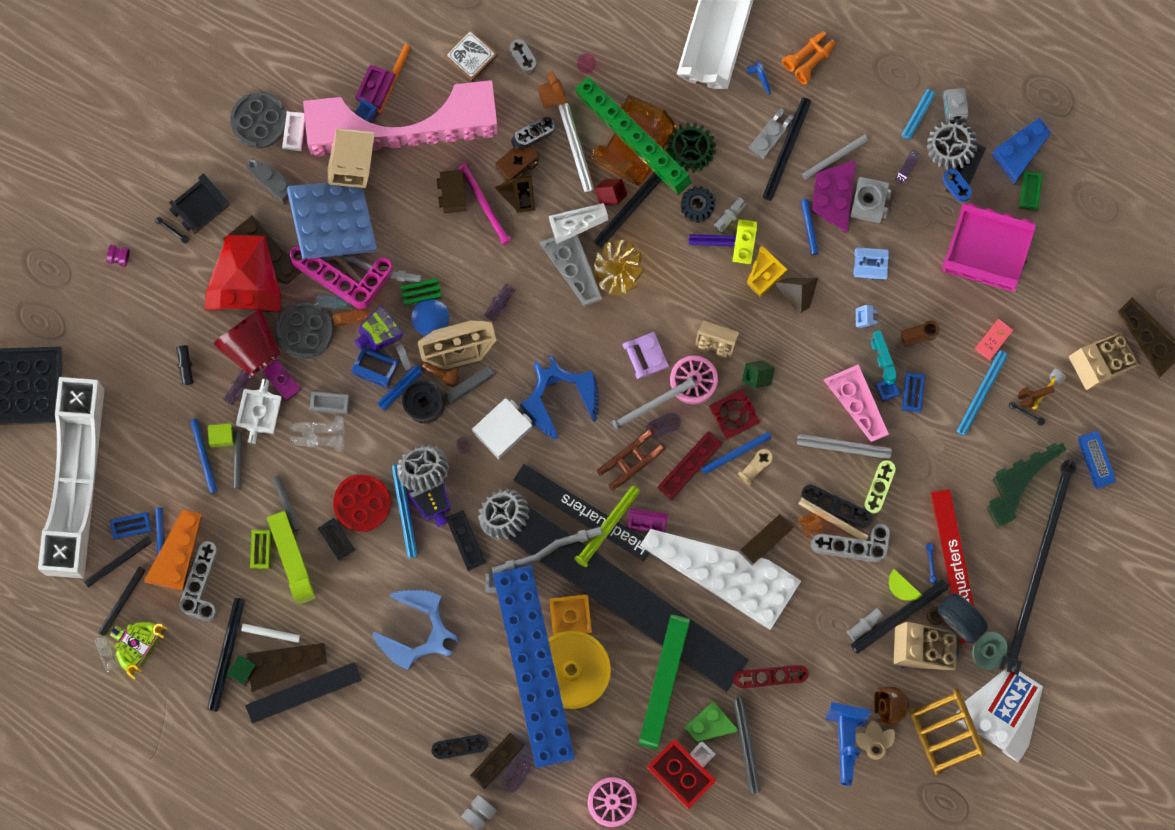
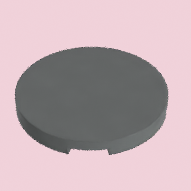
M265 92L253 93L243 96L234 105L230 116L231 127L237 139L243 144L253 148H265L275 144L283 136L287 114L283 104L275 96Z
M299 302L290 306L281 313L276 324V336L280 346L286 353L299 359H310L319 356L329 347L333 338L334 329L330 316L321 306L311 302Z

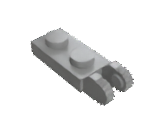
M783 108L776 113L773 119H770L749 146V149L762 159H765L794 119V116L790 115L783 125L779 124L777 121L784 114L785 110Z

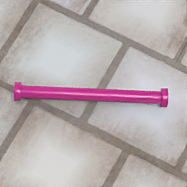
M468 163L460 165L458 170H462L463 175L500 237L501 245L509 243L512 239L505 233L471 174Z

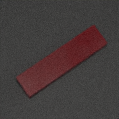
M708 431L660 483L657 489L672 501L723 443Z

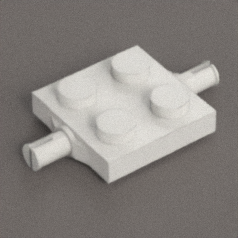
M262 379L260 390L244 389L235 426L250 431L248 443L256 444L258 433L274 435L282 396L273 395L267 391L269 380Z

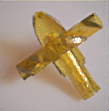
M623 240L615 241L616 253L614 257L610 242H607L603 249V253L608 259H604L599 252L596 254V263H594L596 269H593V273L599 281L598 287L608 294L626 295V292L638 286L636 281L642 275L644 268L633 267L632 265L640 266L642 254L638 252L626 261L627 256L635 251V247L631 242H628L622 256L620 250L624 243Z

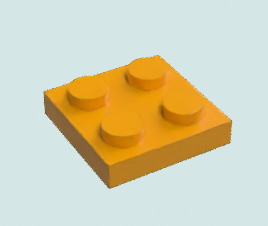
M588 594L549 599L553 635L563 631H579L592 634Z

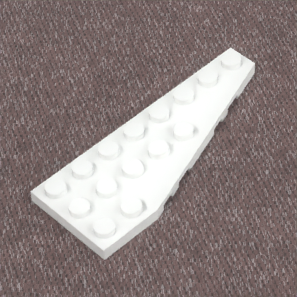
M653 529L649 530L640 544V547L769 630H771L801 580L770 560L761 558L752 566L737 551Z

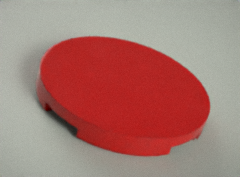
M357 474L348 477L337 487L333 499V509L337 519L346 528L356 532H368L378 528L387 519L391 509V498L387 487L378 478Z

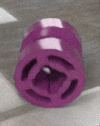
M110 244L106 262L110 264L118 262L120 266L126 267L130 249L126 247L120 249L116 245Z

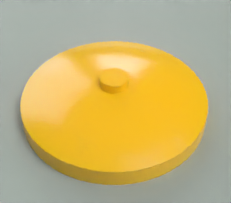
M563 631L549 637L548 641L563 708L580 709L594 703L604 693L610 679V661L604 647L594 637L579 631Z

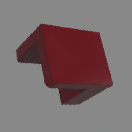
M622 178L605 179L594 188L599 203H604V205L619 204L628 195Z

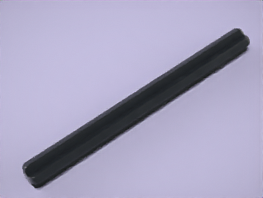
M803 97L801 99L764 191L763 198L765 200L772 201L810 107L811 100Z
M655 172L594 240L598 247L602 248L659 184L662 179Z
M940 580L922 593L920 598L912 600L852 643L851 648L856 654L860 653L948 590L947 583L944 580Z
M235 598L207 707L209 711L217 712L219 709L245 600L242 598Z

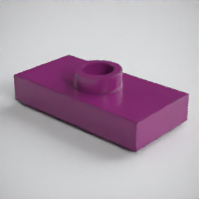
M278 360L262 371L285 401H288L301 391V388Z
M630 508L627 528L643 531L653 529L665 533L668 514Z

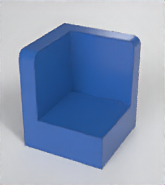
M361 98L359 100L360 105L354 113L372 123L378 115L377 107Z

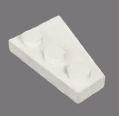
M604 203L549 216L556 244L608 220Z

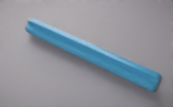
M999 351L962 419L957 433L965 436L969 431L1008 357L1007 353Z
M395 464L392 466L407 556L408 558H415L418 556L407 490L398 478L397 466L399 464Z

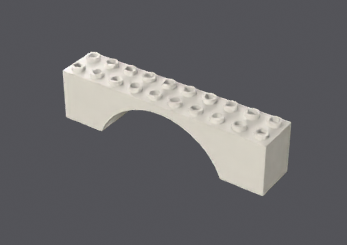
M59 377L55 409L57 428L55 482L48 519L42 530L38 570L46 576L83 579L85 577L105 390L98 380Z

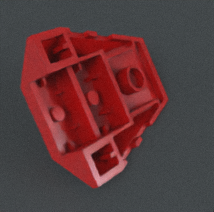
M226 236L206 289V311L260 309L261 312H281L282 293L278 285L265 236Z

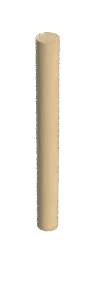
M801 498L798 504L854 537L867 541L869 536L804 498Z

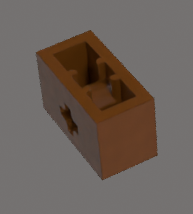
M531 146L524 150H518L514 147L495 163L496 169L507 181L512 178L524 177V173L528 169L531 171L538 165L539 155ZM515 161H517V162H521V161H522V165H521V166H520L519 164H516V165H515Z

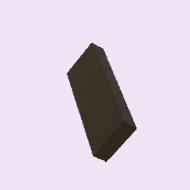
M779 514L740 549L739 553L753 566L793 529V526Z
M509 733L474 770L470 777L485 789L524 746Z

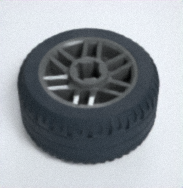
M957 593L950 594L938 606V613L945 623L968 643L976 642L988 629V624L973 605Z

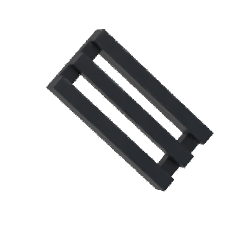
M334 518L318 528L339 561L355 551ZM331 524L335 526L349 549L346 550L330 527ZM325 528H327L343 553H338L324 532Z

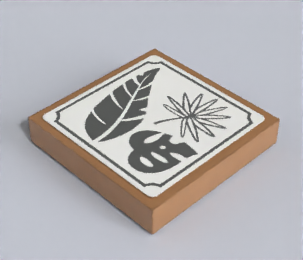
M470 29L444 57L472 82L493 61L497 53Z

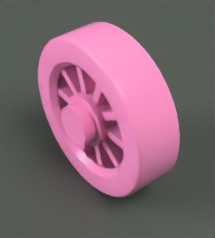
M692 355L682 358L672 369L670 376L671 389L679 386V381H687L692 376L697 386L689 388L686 394L682 392L676 395V397L680 401L691 405L702 404L708 401L714 395L718 385V373L715 366L708 359L701 356ZM693 366L698 367L697 371H694ZM690 367L691 372H688L686 368ZM702 368L705 372L700 374L699 372ZM681 372L684 373L687 377L680 376ZM706 375L709 377V379H702ZM701 383L709 384V385H708V388H706V387H705L704 385H702ZM698 387L704 391L703 394L699 395ZM691 389L695 390L696 396L689 395Z
M616 777L602 779L593 786L589 793V812L593 819L603 826H622L633 817L636 811V793L632 786L623 779ZM610 787L609 795L605 792V788ZM613 787L619 788L616 794H613ZM622 790L626 795L619 798L618 795ZM600 792L606 796L605 799L598 797ZM628 799V805L620 803L621 800ZM597 800L603 801L604 804L597 807ZM619 806L627 808L625 813L619 809ZM606 807L607 809L602 815L598 809ZM609 810L612 811V818L605 817ZM614 810H617L621 816L615 818Z

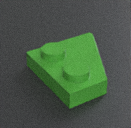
M714 702L684 727L696 742L738 731Z

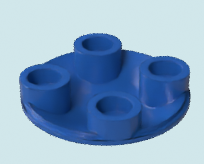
M423 300L412 311V324L423 336L428 335L434 330L448 327V309L438 300Z

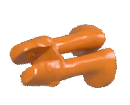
M825 31L815 37H811L809 43L796 54L787 55L781 60L783 66L788 71L793 72L812 51L816 52L795 71L796 78L804 85L810 82L812 69L822 59L830 56V52L836 45V42L832 39L823 48L819 46L827 36Z

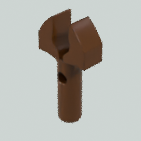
M1052 385L1037 391H1031L1029 387H1026L1019 392L1018 398L1029 397L1027 400L1020 401V404L1023 407L1031 408L1035 406L1034 402L1037 398L1054 393L1055 389Z

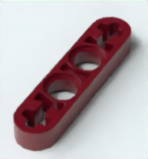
M803 665L741 670L734 674L733 682L737 687L744 689L801 683L807 680L809 672ZM798 668L800 671H803V675H800L799 679L798 676H790L788 669H790L791 673L798 672ZM779 670H783L785 673V678L782 681L776 679V672ZM760 672L766 674V680L763 683L757 681V675ZM743 674L744 677H752V681H744V685H742L738 678H741Z

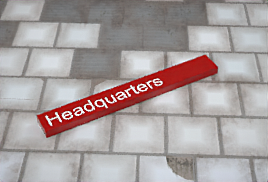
M950 489L931 492L930 495L951 594L957 593L974 606ZM960 637L961 644L968 643Z

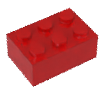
M675 739L646 767L687 810L716 782Z

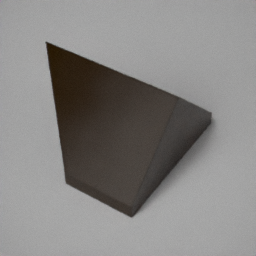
M532 176L512 178L495 187L517 213L535 210Z
M786 278L775 285L800 314L810 308L818 278Z

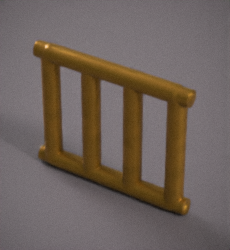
M958 688L952 691L953 694L917 709H908L935 776L940 775L941 771L974 757L986 756L983 744ZM954 701L957 702L960 712L925 727L922 726L919 716ZM964 719L967 731L930 745L926 734ZM972 738L975 749L938 764L934 752Z

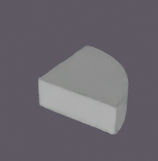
M402 344L395 346L405 371L411 369L412 365Z

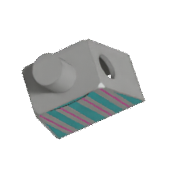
M965 88L944 91L942 97L946 125L949 120L952 124L956 120L959 121V125L963 122L966 123L968 107Z

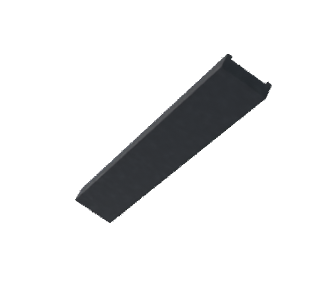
M527 506L530 510L528 513L529 519L525 520L527 526L521 527L522 532H515L516 537L510 535L509 541L532 556L555 540L571 535L530 506ZM580 541L559 547L539 561L662 648L671 614L689 618L596 552L588 561V567L580 565L575 560V557L579 556L586 547ZM690 619L680 661L727 693L734 683V674L737 671L743 670L749 659Z

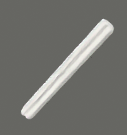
M564 103L559 105L561 117L584 192H590L594 190L592 179L569 104Z

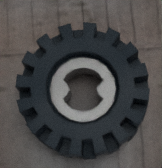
M693 186V189L689 188L683 194L680 205L681 212L691 222L693 220L696 223H699L701 220L704 222L714 212L715 198H713L712 192L709 193V189H703L702 186L700 188ZM695 200H699L703 206L697 209L692 203Z

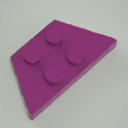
M856 161L818 172L815 177L811 211L823 217L828 223L834 224L844 233H847Z

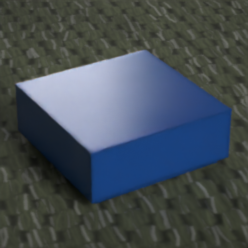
M884 380L875 384L882 403L900 396L896 383L888 385Z

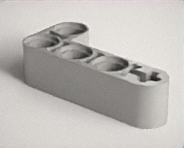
M878 524L872 529L869 541L817 534L811 541V549L818 554L877 563L881 562L887 554L890 531L886 525ZM878 529L883 530L885 537L878 538L875 535V531ZM819 539L822 540L823 544H828L829 541H832L830 544V550L827 549L829 545H823L821 548H819L816 542H818ZM836 542L842 543L844 550L837 551L834 548V544ZM855 545L861 546L863 553L856 554L853 547ZM875 548L880 549L882 556L875 557L872 550Z
M210 541L203 542L198 549L179 604L184 614L206 622H211L217 617V609L211 603L202 600L218 556L217 547ZM211 547L213 553H209L207 556L204 550H208ZM206 556H207V559H208V561H210V562L208 563V562L205 561V560H201V558L206 559ZM200 565L207 566V571L204 574L197 572ZM194 583H199L201 586L198 592L191 591V586ZM189 601L194 602L193 609L186 611L184 608L185 604ZM207 607L212 608V614L209 617H204L203 610Z

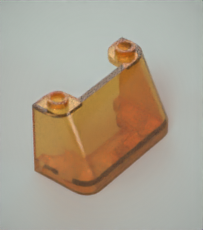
M628 94L625 101L621 104V109L664 149L666 141L669 140L668 135L673 134L672 131L675 128L674 121L664 108ZM615 133L607 147L604 145L595 147L590 156L595 163L637 186H640L645 181L651 171V168Z

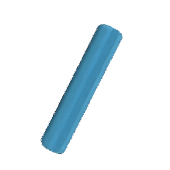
M927 89L902 133L903 138L907 140L912 138L935 97L934 91Z

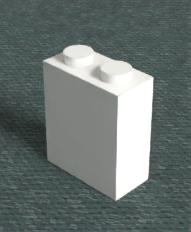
M506 398L472 428L474 435L498 460L532 429L530 424L532 420L525 413L522 415L518 411L519 407L513 400L508 401Z

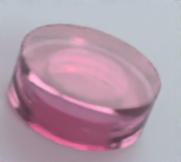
M586 53L579 56L577 59L579 71L590 73L595 69L596 61L591 54Z

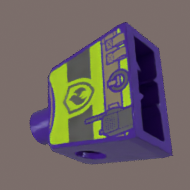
M381 305L360 325L358 332L361 336L354 341L360 350L369 345L375 352L400 341L403 332Z

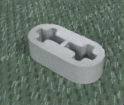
M516 39L512 41L510 52L514 60L524 73H532L536 69L535 57L523 40ZM515 45L522 46V55L518 50L514 51ZM524 58H526L528 62L532 61L530 68L528 66L524 67Z

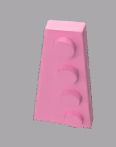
M859 364L823 379L871 443L889 435Z

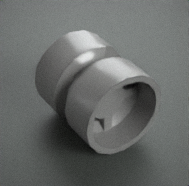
M477 795L471 803L472 809L467 808L460 817L476 830H483L486 825L485 820H491L497 810Z

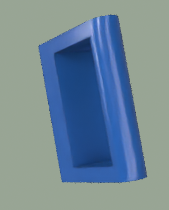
M364 347L355 361L351 372L352 375L388 389L399 360ZM367 355L392 365L387 376L361 367L364 356Z

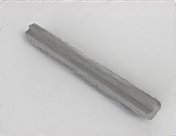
M799 434L797 437V444L802 446L889 459L892 454V449L887 447Z

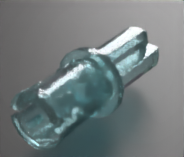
M317 295V306L334 308V310L336 308L354 309L353 305L338 297V295L335 297Z

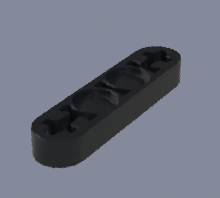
M807 485L801 492L802 498L853 525L863 528L871 522L872 517L869 511L821 488ZM812 489L814 495L819 496V493L823 495L820 497L819 503H816L817 498L813 496L810 499L807 498L805 491L809 492ZM830 497L833 500V505L825 507L822 504L823 498ZM847 505L850 508V514L842 515L840 507ZM854 509L858 510L856 514L859 516L865 514V518L868 521L860 523V518L854 516V519H851L850 517L853 515Z

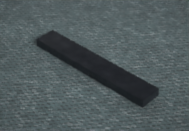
M355 662L245 706L250 720L254 724L360 682L362 679Z

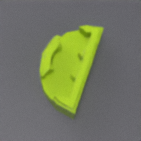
M893 569L889 577V587L894 596L902 601L920 598L922 594Z

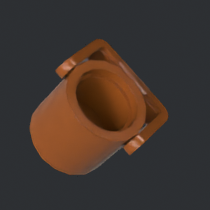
M553 71L547 73L549 83L538 86V92L544 109L567 103L561 81L557 79Z

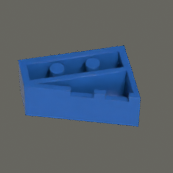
M1040 117L996 147L992 153L993 158L1013 184L1018 180L1051 133Z

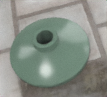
M984 633L973 646L972 656L976 665L984 670H992L999 667L1002 657L1007 656V642L999 633Z

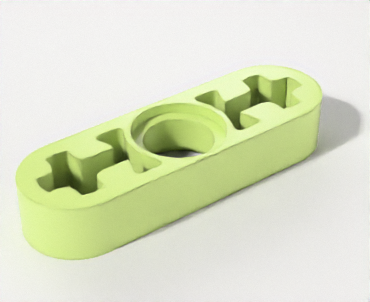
M885 460L877 468L864 503V509L869 511L870 514H877L884 503L896 470L895 465L891 461ZM888 465L891 472L887 473L885 479L877 478L878 475L880 477L883 475L884 470L881 467ZM878 482L883 483L885 491L877 492L874 485ZM871 493L882 497V500L880 498L877 499L876 505L878 508L875 507L873 510L870 509L871 506L868 504V502L871 503L874 499Z

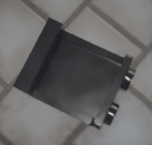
M204 173L198 177L199 181L174 202L172 200L169 201L171 213L176 218L179 216L183 220L181 223L188 232L192 230L194 234L230 206L228 200Z

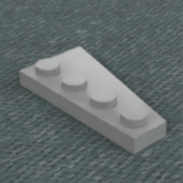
M578 235L556 244L555 237L540 242L541 247L584 307L602 300Z

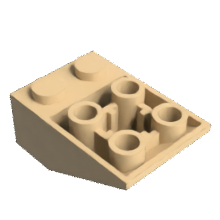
M336 128L328 164V185L366 188L374 132Z
M703 320L697 333L695 346H698V349L704 352H709V350L716 352V355L722 358L731 357L739 332Z
M1122 332L1082 347L1069 356L1086 390L1139 366Z
M905 622L895 627V665L909 668L956 670L957 634L955 632L912 622Z

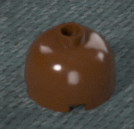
M890 686L879 687V692H875L873 701L875 713L879 712L881 718L878 719L879 723L883 726L898 724L906 717L910 706L908 698L899 688Z

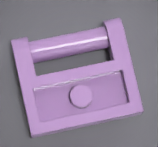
M654 332L622 344L624 350H627L635 368L637 380L669 368ZM639 346L648 369L643 370L634 347Z

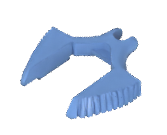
M402 590V592L391 593L390 597L430 615L433 629L427 643L416 647L415 650L373 632V638H376L375 642L378 643L377 645L381 647L386 656H389V659H392V662H395L396 665L409 670L411 665L424 655L430 653H439L445 656L452 655V651L443 647V642L446 639L458 642V637L447 630L442 623L439 615L441 595L438 596V594L431 593L430 591L427 592L426 590Z

